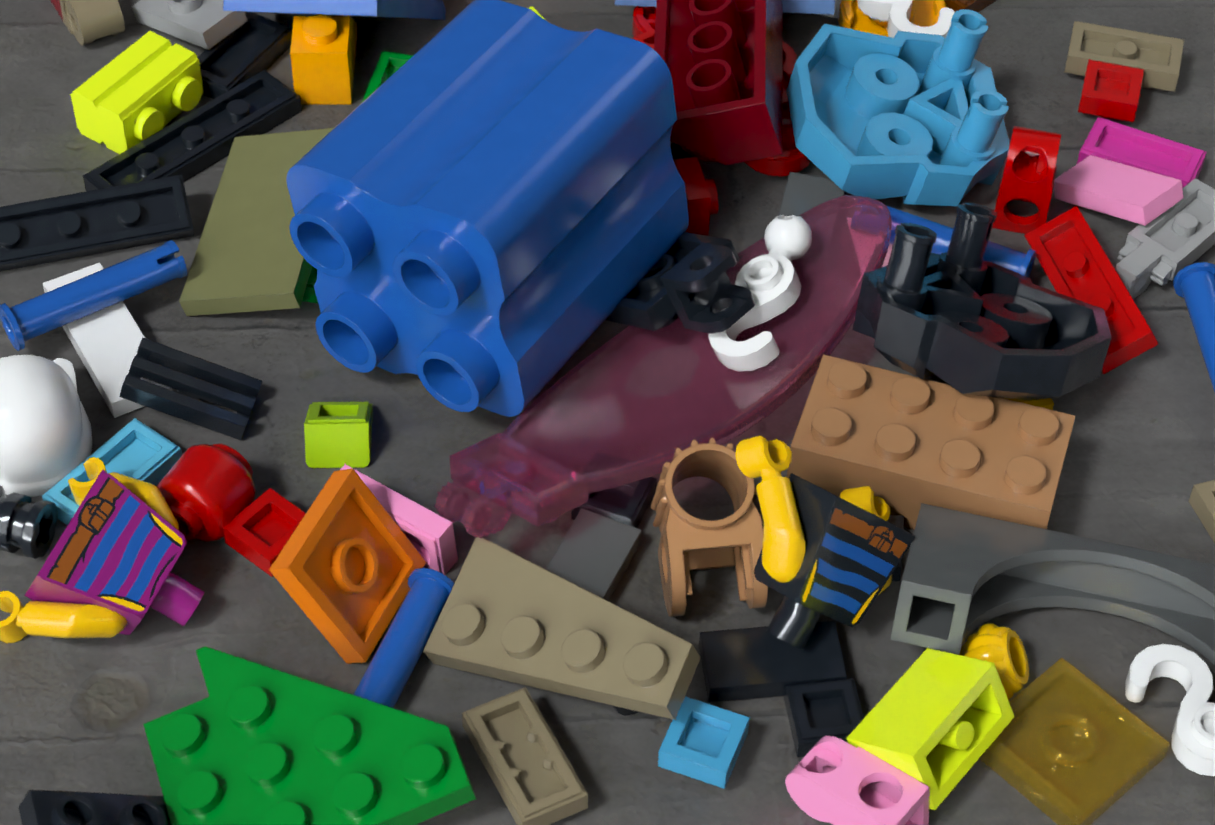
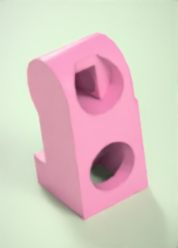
M825 736L821 738L786 776L785 784L792 800L802 811L820 822H829L832 825H929V786L858 746L856 748L837 737Z

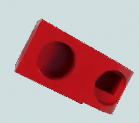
M1019 126L1013 127L994 209L997 213V218L992 228L1027 234L1046 223L1057 170L1056 161L1062 134ZM1011 200L1034 203L1039 211L1035 215L1021 217L1011 213L1007 209L1006 204Z

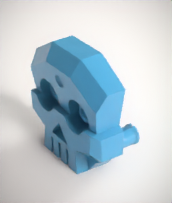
M958 10L951 18V25L946 38L941 35L898 31L895 37L892 38L824 23L796 60L786 89L796 148L841 190L862 200L865 197L876 200L902 196L904 204L958 206L964 196L977 183L992 185L1007 157L1010 144L1004 122V116L1007 114L1009 106H1006V98L996 90L991 68L975 59L982 38L988 30L986 18L973 10Z

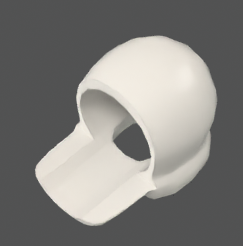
M34 355L0 358V486H3L6 495L15 492L30 497L41 496L91 455V424L79 399L73 364L69 360L57 358L51 361Z

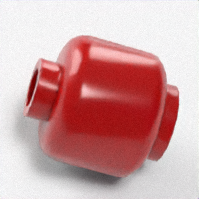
M220 443L191 446L157 485L179 524L178 531L185 536L186 540H193L194 538L203 541L221 540L224 537L223 527L227 526L237 514L254 501L256 491L252 479L253 471L248 461L235 449Z

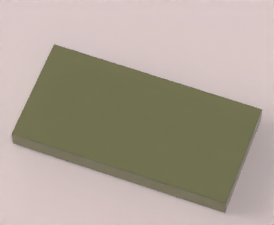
M334 128L234 138L179 301L186 316L295 309L301 307L312 265L297 250L290 235V221L295 216L286 178L289 169Z

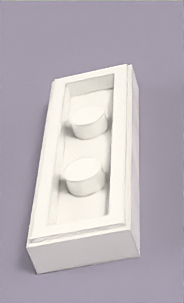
M99 262L44 282V292L47 293L103 270V267ZM123 301L62 326L114 418L144 407L119 397L123 382L129 373L131 363L137 354L142 337L145 338ZM141 377V380L172 390L168 386Z

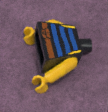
M761 435L740 441L736 447L735 454L740 471L749 478L761 477L762 479L757 484L756 490L764 521L763 545L754 569L755 578L757 581L784 595L766 631L803 650L821 614L850 627L861 622L876 597L890 586L892 573L911 546L915 535L887 522L890 516V507L883 498L874 497V491L871 487L863 486L845 489L841 492L840 497L793 473L790 474L789 478L782 477L781 472L789 467L792 459L790 447L785 442L778 439L767 442L766 438Z

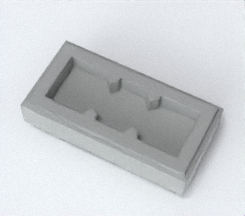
M140 0L131 6L138 23L205 49H211L247 22L245 12L223 11V0Z

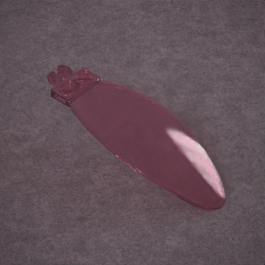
M844 195L828 200L799 215L810 225L812 231V243L809 250L800 259L791 261L801 283L800 296L794 305L785 312L765 323L743 330L735 339L737 342L746 341L763 331L772 333L780 353L769 364L753 371L738 372L726 368L718 360L710 344L708 333L684 328L679 317L669 326L657 331L628 326L547 389L503 433L499 432L449 456L451 479H453V482H447V485L442 486L441 491L437 492L438 496L434 507L440 513V516L453 523L457 520L461 521L467 529V533L481 539L483 536L488 537L489 533L495 534L503 530L512 513L539 527L545 523L557 520L562 514L588 502V493L618 487L661 473L664 463L672 462L676 448L684 451L690 447L692 440H696L698 444L709 443L711 438H714L716 444L724 445L752 428L785 403L817 372L823 354L828 356L832 354L855 321L864 273L881 268L888 251L892 220L887 206L872 198ZM764 238L738 253L740 260L734 267L726 271L732 285H735L737 274L747 262L755 257L769 253Z

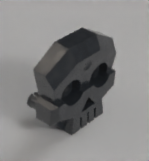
M966 202L958 205L957 217L948 250L942 254L931 253L933 243L936 242L937 234L933 230L913 223L897 224L888 265L863 275L852 330L874 338V347L891 364L921 379L935 374L962 394L1030 401L1061 397L1100 377L1112 338L1104 309L1031 283V278L990 261H983L993 223L997 218V213L986 206Z

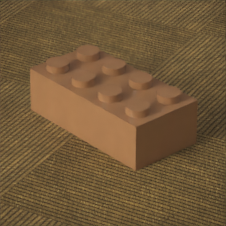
M823 354L790 446L792 459L788 467L787 478L793 473L840 497L841 492L845 489L869 486L874 491V497H881L887 502L890 507V514L903 515L904 527L915 530L921 503L1047 529L1076 416L1005 398L962 394L948 384Z

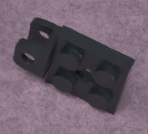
M684 232L648 274L640 279L628 296L617 304L616 309L606 320L657 331L669 326L679 317L686 329L704 333H718L729 329L756 305V302L749 289L732 285L726 271L734 267L740 260L730 239Z

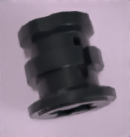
M0 486V550L15 553L22 548V552L26 557L34 559L43 557L48 551L55 534L58 519L55 503L42 500L31 504L32 499L30 496L15 492L6 497L3 486Z

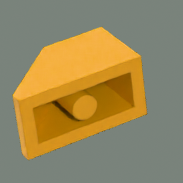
M294 16L290 57L294 92L300 96L301 105H352L357 23L351 16Z

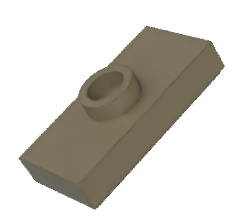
M526 687L462 712V727L517 825H550L588 808V793Z

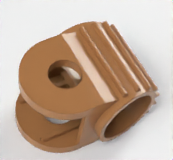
M711 438L709 443L698 444L696 440H692L690 447L684 451L676 448L672 462H665L651 509L656 511L653 526L659 527L661 532L658 559L664 601L669 617L685 615L687 607L686 595H692L690 571L735 566L739 600L746 601L750 609L764 608L766 606L768 586L757 581L754 574L763 545L762 519L754 504L758 496L757 490L754 488L755 478H749L740 471L736 461V452L732 450V443L725 447L716 444L714 438ZM690 477L712 479L722 485L730 495L734 506V514L724 519L713 521L696 518L681 508L675 499L672 487Z

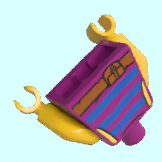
M91 457L87 459L83 465L90 481L80 482L74 478L68 480L73 497L79 508L24 595L33 601H29L24 606L14 593L9 591L0 592V609L11 613L7 619L0 621V641L15 643L22 640L27 634L54 638H111L118 633L130 635L143 619L149 607L181 626H185L205 591L171 572L188 541L178 531L179 524L159 488L154 484L116 472L107 473L103 461L99 458Z

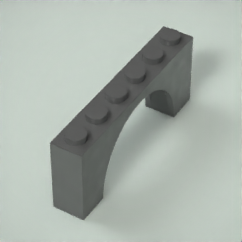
M921 503L913 534L915 538L911 542L902 577L890 640L959 655L965 640L976 628L1000 615L1032 608H1078L1125 617L1156 628L1189 645L1215 665V564Z

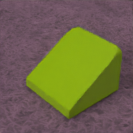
M369 401L312 402L309 405L304 422L305 459L307 466L311 468H342L345 464L352 468L368 466L371 459L373 403L369 404Z

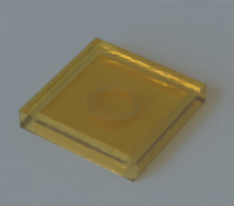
M1060 658L1009 701L1015 717L979 759L1058 825H1090L1166 757L1170 743L1069 662Z

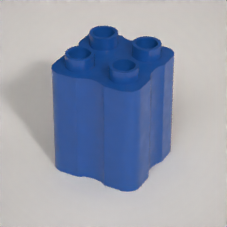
M501 0L472 1L293 165L287 173V187L295 216L290 221V235L300 254L309 264L317 269V280L314 289L321 314L317 317L315 326L321 343L330 355L345 367L356 372L366 373L372 371L375 367H379L394 374H416L427 391L436 400L455 411L471 412L477 407H481L502 416L513 417L519 415L616 309L617 304L628 296L640 279L648 274L660 258L668 252L677 242L678 238L688 229L689 214L685 182L675 166L670 147L672 127L677 121L673 80L663 58L650 46L628 37L597 28L584 32L563 29L544 20L531 9Z

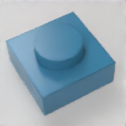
M685 696L676 720H672L659 749L658 767L725 789L748 735L750 717Z

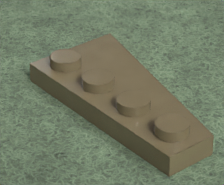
M479 535L476 536L423 650L435 665L676 720L701 658L693 644Z

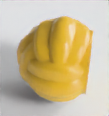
M987 623L982 625L978 632L968 636L967 642L963 644L959 655L993 662L1008 700L1013 697L1014 693L1023 689V685L1029 679V664L1024 645L1014 630L1008 627H998L993 623Z

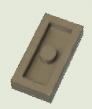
M1074 21L1064 73L1085 76L1088 60L1090 59L1144 69L1141 87L1175 92L1180 73L1184 39Z

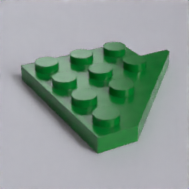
M206 646L195 651L209 697L143 724L171 825H416L477 799L458 747L448 726Z

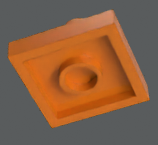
M352 468L332 473L269 571L346 664L364 663L368 660L410 590L408 577L415 569L423 568L426 561Z

